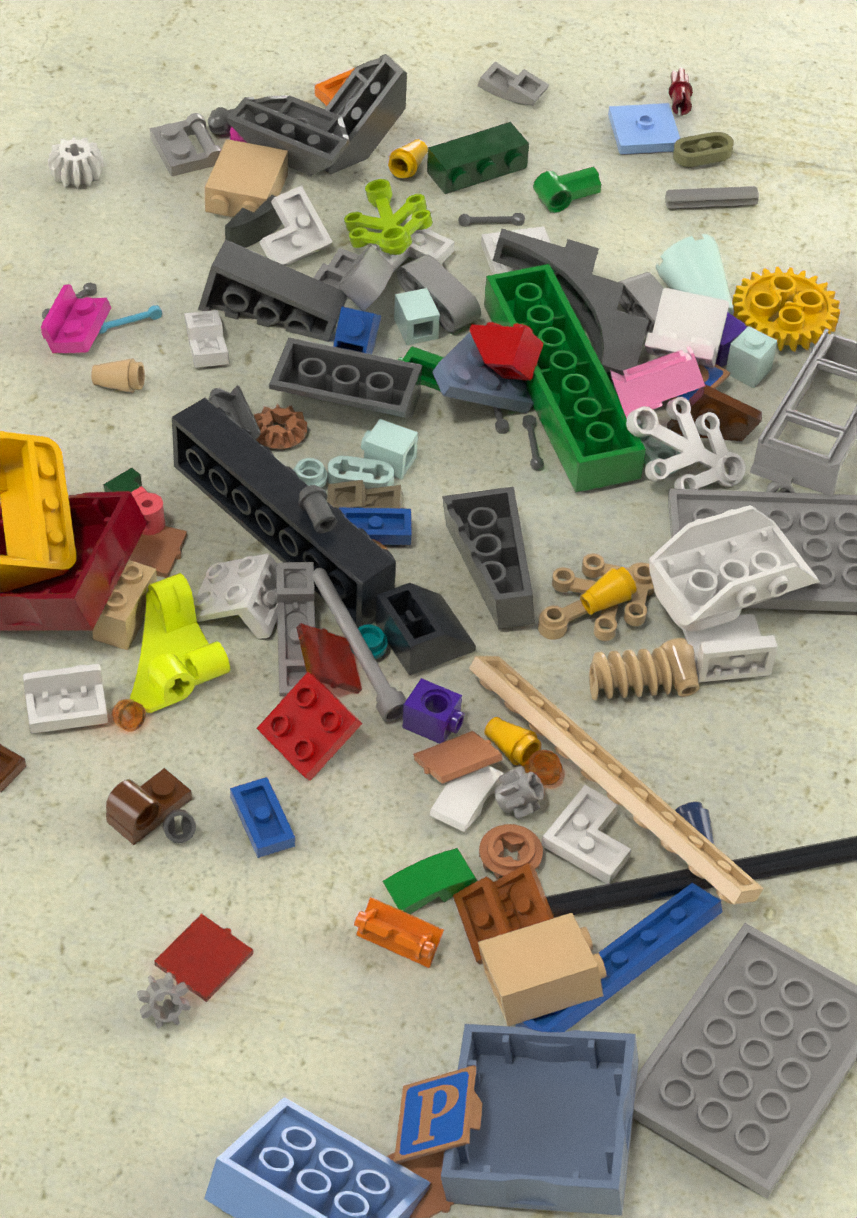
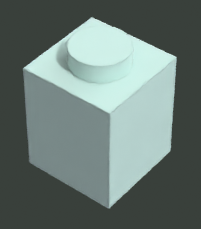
M424 288L395 294L394 320L406 345L438 339L440 314L428 289Z
M748 326L730 345L726 370L731 372L730 376L755 388L772 370L777 340Z
M379 419L372 431L367 430L362 439L361 449L364 450V458L389 463L394 469V477L403 479L417 457L418 432Z

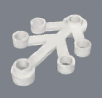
M677 397L669 401L666 406L667 414L673 420H678L684 437L658 424L657 414L650 407L643 406L629 413L626 425L631 434L636 437L648 435L680 452V454L665 460L655 459L649 462L645 467V474L649 480L658 482L667 478L669 473L696 462L710 469L695 476L686 474L677 478L674 484L675 489H685L684 480L689 483L690 489L696 490L716 481L722 486L731 487L742 480L746 471L745 462L738 454L728 452L719 429V419L714 413L707 412L699 416L694 423L690 413L691 406L686 398ZM676 403L681 406V414L676 410ZM637 419L641 421L642 428L638 426ZM705 419L710 422V429L705 426ZM699 433L708 436L713 453L704 448ZM655 465L660 468V476L654 470ZM724 465L727 466L729 474L726 473Z

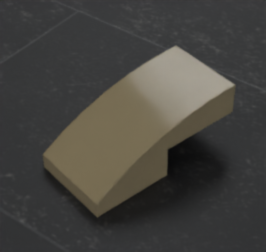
M363 480L328 484L327 502L337 508H403V491L401 485L366 489Z

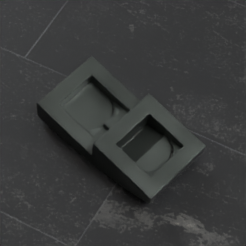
M271 195L255 212L242 208L225 225V239L247 248L277 230L283 223L271 203L276 196Z

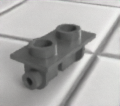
M237 385L231 393L221 388H215L210 392L208 400L216 407L222 408L227 416L239 427H244L253 439L256 440L261 435V431L240 386Z

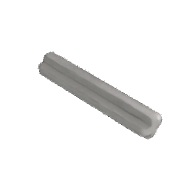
M755 186L673 189L666 191L665 195L666 206L669 209L756 205L759 200V192Z

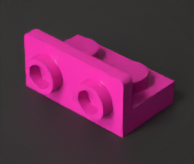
M71 284L63 285L41 325L42 336L46 339L51 352H89L111 310L108 299L90 297L77 299Z

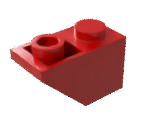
M487 322L486 325L471 324L469 331L486 365L504 379H532L544 343L533 334V330L530 327L518 323L513 324V327L502 326L494 322Z

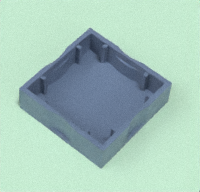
M465 1024L458 1070L472 1065L476 1066L474 1091L483 1103L481 1127L479 1131L470 1129L469 1144L448 1149L444 1152L441 1180L446 1201L453 1202L454 1204L623 1216L639 1063L636 1034L580 1030L541 1032L525 1027Z

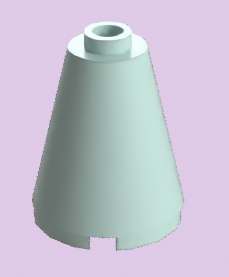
M702 234L704 239L695 241L693 236L678 241L661 255L663 262L660 266L656 264V270L659 277L670 289L727 300L729 302L728 312L731 315L734 314L719 247L714 237Z

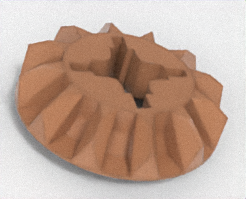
M278 403L274 409L264 406L261 413L254 414L255 421L261 431V435L256 440L266 447L273 449L290 448L299 444L307 434V421L304 420L303 412H295L292 405L285 409L281 408ZM273 422H278L280 425L273 426Z
M504 824L492 828L483 836L479 846V857H481L484 870L490 869L496 879L509 874L526 863H529L535 869H539L543 856V847L539 838L531 830L515 824ZM504 848L508 849L511 853L518 851L517 860H514L511 856L504 858Z

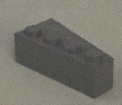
M225 239L211 265L198 310L210 311L212 308L224 311L225 317L237 320L241 315L257 319L258 325L266 327L274 324L285 326L287 332L328 342L339 320L341 306L344 307L347 296L340 289Z
M514 486L442 496L446 527L498 629L535 624L533 594Z

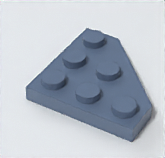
M470 332L438 363L432 372L442 395L445 397L527 413L534 404L522 380L504 379L484 363Z

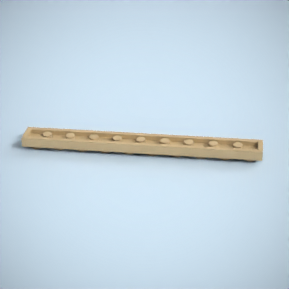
M475 656L469 669L480 678L479 682L483 687L496 692L505 700L504 705L509 710L520 714L529 722L531 730L550 740L555 745L554 749L558 754L571 759L577 764L585 778L597 782L607 791L606 795L611 801L624 806L634 815L633 819L639 826L651 830L659 837L661 845L666 850L678 854L689 864V870L694 875L706 879L717 889V895L722 900L730 904L755 902L764 889L503 659L499 656Z

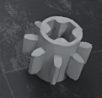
M521 766L499 776L501 785L495 788V797L499 807L505 813L514 811L516 818L519 819L540 809L538 801L544 797V788L540 778L534 772L525 774Z
M167 972L164 979L155 980L150 975L148 977L150 984L147 990L137 991L139 1000L147 1003L140 1009L142 1018H148L153 1015L157 1028H161L163 1022L173 1021L176 1025L180 1024L178 1016L181 1011L190 1010L191 1008L187 999L180 998L188 992L185 982L175 986L170 972ZM165 995H170L171 1000L166 999L163 1002V1006H158L156 1001H163Z

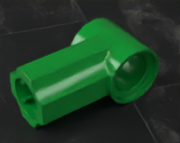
M593 166L560 176L554 171L543 172L535 179L533 190L550 212L559 213L565 210L572 200L601 193L602 183L599 178V172Z

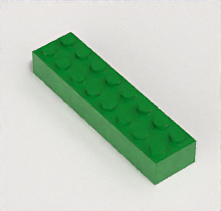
M546 264L486 276L484 307L491 321L513 327V324L516 323L526 325L544 343L532 379L522 381L527 387V391L534 403L533 407L575 493L641 479L646 449L640 437H636L628 431L626 425L627 418L620 399L551 266Z

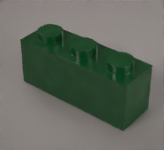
M512 122L504 123L428 147L427 173L442 192L448 194L526 169L529 142Z

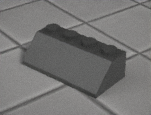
M288 337L269 383V389L412 418L421 393L422 365Z

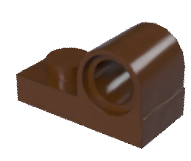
M165 768L141 786L131 779L124 780L111 791L107 798L106 821L131 844L135 845L163 823L168 813L182 808L191 801V789Z

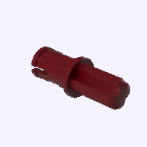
M679 68L678 71H672L670 75L671 85L668 93L672 99L673 112L678 115V108H680V115L683 116L692 109L690 98L693 88L689 83L688 75L685 74V69Z

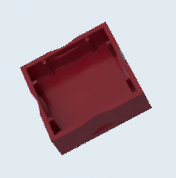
M131 491L85 492L68 495L76 561L61 576L11 591L0 592V631H93L148 524ZM0 503V555L7 556Z

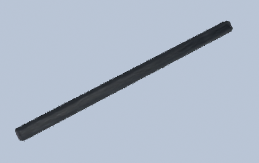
M857 836L764 853L732 861L753 880L857 860ZM687 868L548 895L546 898L553 917L556 918L569 913L577 915L673 896L691 883H694L703 890L714 888V886L706 879L694 875Z

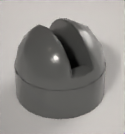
M218 107L208 118L209 129L215 135H224L232 127L227 121V117L231 114L227 109Z
M177 809L166 815L163 821V830L167 838L172 842L184 843L195 834L196 823L189 812ZM181 816L183 834L175 833L174 817Z

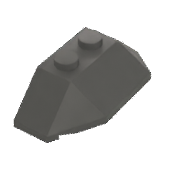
M387 54L355 67L325 108V110L342 116L350 142L334 164L324 169L329 174L368 159L406 109L407 72Z
M290 95L267 96L258 99L244 97L227 117L228 123L247 143L287 150L288 167L309 176L332 166L350 144L342 116Z

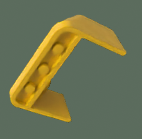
M0 431V502L7 556L0 555V592H7L65 574L76 561V549L63 455L60 447L55 441L45 436Z

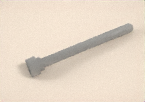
M322 568L315 569L312 573V578L377 693L376 708L385 722L394 721L402 717L403 706L407 700L403 692L390 687L326 571Z

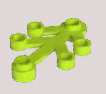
M386 179L373 180L365 186L367 199L374 207H377L380 218L363 215L361 212H351L344 217L346 229L350 232L349 238L352 247L361 248L369 243L380 246L381 251L390 255L404 253L412 243L411 235L416 230L427 229L433 224L431 213L429 210H426L425 196L422 194L409 196L406 199V203L393 214L389 204L393 193L390 182ZM412 214V219L403 227L399 226ZM366 228L382 230V232H370Z

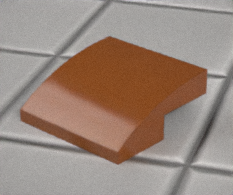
M529 863L524 864L495 882L486 876L453 895L475 960L480 965L482 960L478 942L554 918L537 872Z

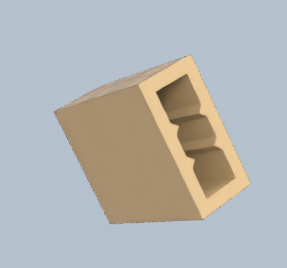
M226 139L204 187L205 212L234 217L242 208L255 212L271 195H280L288 176V151Z
M573 913L478 942L484 973L507 1026L603 997L601 979L606 977L603 960L599 953L592 954L593 944L586 926L579 928Z

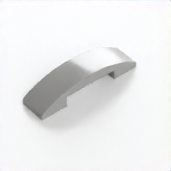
M313 562L276 563L280 697L286 696L308 671L317 678L314 580L312 578L314 571Z

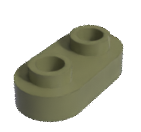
M710 132L683 137L674 144L673 159L681 166L687 168L725 161L732 156L734 140L723 132Z

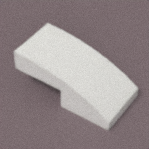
M218 310L184 313L195 368L229 364L228 350L223 338V326Z
M486 766L449 781L431 808L429 816L465 832L481 815L484 802L495 791V788L501 784L499 776L503 775L504 772L491 766Z

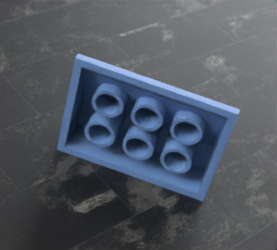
M284 1097L216 1158L204 1199L235 1218H409L428 1191L431 1182L402 1165L396 1164L385 1155Z

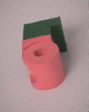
M130 468L103 484L104 492L131 491L148 523L142 533L143 535H155L164 529L163 500L159 495L148 493L142 487L141 474L135 469Z

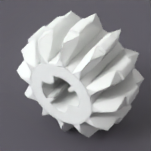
M73 137L69 141L61 139L60 144L52 145L48 166L55 182H62L64 187L75 185L78 189L79 185L90 186L91 181L99 180L103 166V156H101L97 143H89L87 138L76 140Z

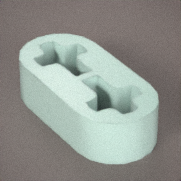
M337 456L328 463L327 477L329 484L363 480L366 489L394 486V469L387 462L352 456Z

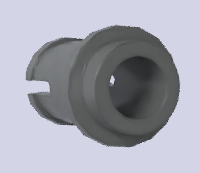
M310 485L300 492L299 506L307 511L316 532H329L337 525V519L326 501L327 493L317 485Z

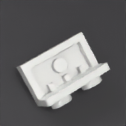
M99 664L40 670L23 675L31 734L108 723L101 667Z

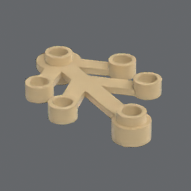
M592 553L583 558L582 573L589 578H598L606 574L611 568L618 569L622 566L606 564L602 556ZM643 562L635 563L629 568L624 567L631 574L637 586V592L632 595V602L625 606L624 620L631 626L644 624L647 615L646 598L654 593L649 563ZM565 567L557 568L552 576V587L559 592L573 591L585 593L586 590L597 582L577 578L572 570ZM580 600L563 608L554 605L548 606L539 615L538 631L547 639H560L566 634L569 621L588 612L584 609ZM618 605L602 610L601 616L595 620L594 635L599 640L609 641L615 637L617 629L615 618ZM632 612H636V613H639L640 615H633V614H631V613H632ZM600 627H608L610 629L604 630Z

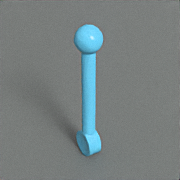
M153 305L146 312L104 322L99 334L105 333L109 328L146 318L159 319L162 316V310L158 305Z

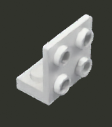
M664 288L653 332H648L645 342L647 353L661 357L679 350L687 353V347L690 346L698 365L714 368L729 309V302L727 300Z
M267 553L211 565L194 599L197 622L239 615L257 639L270 637L277 621L276 561Z
M739 615L733 621L701 631L692 632L683 629L685 639L694 648L698 682L771 675L778 646L774 635L761 636L755 615Z

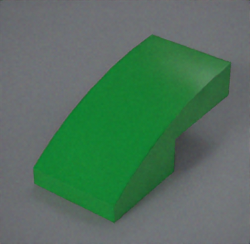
M455 848L420 860L391 875L382 882L397 908L411 915L437 897L446 902L454 894L478 880L459 849Z

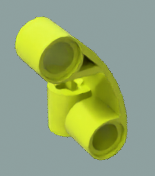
M182 573L149 584L146 594L142 647L128 708L152 713L187 698L195 686L230 672L229 659L221 643L215 641L209 644L197 623L192 591Z

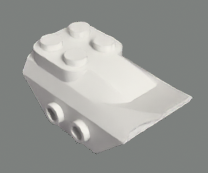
M751 505L739 509H731L722 514L705 519H697L688 523L649 558L650 576L656 597L680 628L692 632L733 621L738 618L742 608L820 582L777 524Z

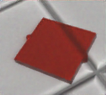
M300 623L296 629L306 673L309 671L320 682L330 685L332 689L340 688L358 694L362 687L354 654L350 649L347 639L330 633L325 628L321 630Z
M201 913L154 960V965L166 974L170 972L172 978L176 980V985L185 982L188 990L207 1002L253 955V949L233 936L230 928L223 929Z

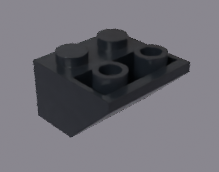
M407 583L377 594L375 624L385 634L388 644L409 676L476 651L475 643L441 594L413 583Z

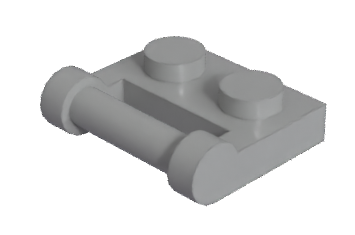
M199 113L189 115L184 121L150 128V139L171 176L213 167L222 149L213 142L205 128L206 121ZM189 135H196L204 149L203 153L198 154L188 138Z

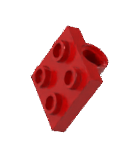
M308 671L256 729L305 778L311 781L363 723L322 682Z

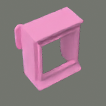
M690 346L687 347V353H684L683 350L676 351L623 371L624 375L610 370L626 418L635 409L643 406L656 409L663 405L662 401L705 386L694 352Z

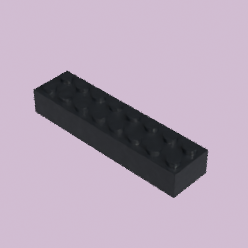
M207 398L201 399L172 416L174 467L283 563L313 562L314 570L317 568L324 569L357 628L373 624L376 619L377 594L395 588L396 560L388 550L378 546L370 539L365 530L357 528L345 517L339 508L333 507L329 503L330 510L337 519V525L329 532H316L307 511L301 509L298 503L300 492L308 485L297 476L291 467L285 466L274 457L269 448L260 445L244 427H239L227 416L222 408L216 407ZM314 582V591H316L323 598L317 585Z

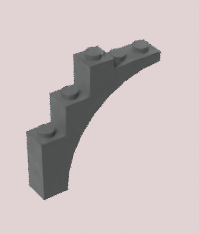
M502 228L492 261L516 270L546 264L551 266L574 313L586 330L591 345L616 391L610 370L624 375V370L637 366L649 320L617 310L624 284L592 274L599 248L567 239L566 246L562 247Z

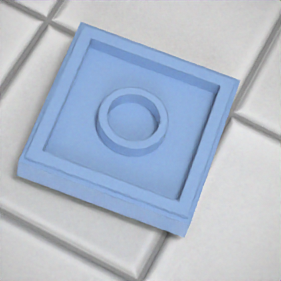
M669 103L609 106L608 116L619 154L673 152L674 144L680 139Z

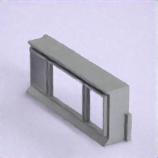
M825 329L759 437L750 473L786 484L789 487L794 483L833 496L840 468L857 439V404L844 427L795 411L819 370L857 382V342L835 334H828L829 329ZM789 421L837 437V440L829 454L825 456L778 440Z

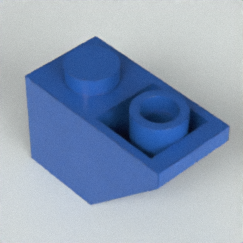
M341 306L333 347L372 355L381 315Z

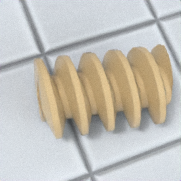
M655 648L650 654L647 649H640L636 656L632 650H626L622 657L619 652L611 651L607 658L603 652H596L592 658L589 671L591 697L593 700H597L599 689H604L607 699H612L614 688H618L622 698H626L629 687H633L636 696L641 697L644 686H648L651 695L656 696L659 685H663L666 695L670 694L672 674L665 651L662 648Z

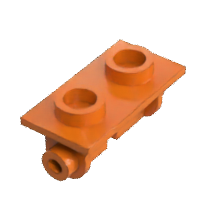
M372 897L369 899L365 912L360 911L354 922V926L358 927L357 936L428 968L432 964L444 929Z

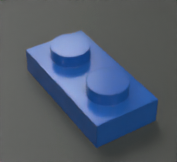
M339 507L345 517L357 528L365 530L370 539L376 544L411 545V509Z
M268 777L230 788V798L257 858L295 847V835Z

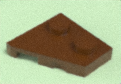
M706 384L688 400L694 423L699 416L707 412L714 413L719 419V429L724 440L743 441L762 422V411ZM671 419L667 423V429L680 436H684L678 420ZM705 419V426L710 429V422ZM699 433L700 438H708L707 435Z

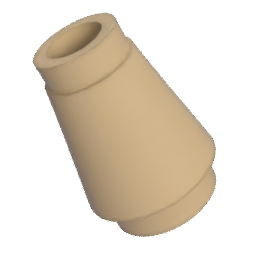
M133 358L93 365L91 372L93 385L133 393L135 390H141L144 386V365L142 362H136Z
M675 638L663 643L659 648H662L667 655L671 668L672 684L677 690L678 695L685 697L696 693L700 686L698 684L693 646L688 644L684 638Z

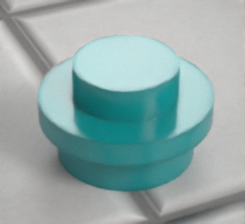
M375 625L360 626L358 630L374 658L377 659L384 655L387 650V638L383 631Z

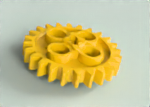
M779 267L775 268L774 273H770L769 270L763 268L761 276L752 272L750 279L743 278L741 285L736 286L732 300L733 316L742 321L746 326H750L777 340L779 351H782L785 345H789L791 350L796 352L797 345H801L806 350H809L811 342L816 345L825 329H829L828 334L836 331L840 315V309H838L840 301L834 299L835 291H827V282L817 284L818 276L816 275L808 279L805 277L806 271L803 270L797 275L794 274L792 267H789L787 273H782Z

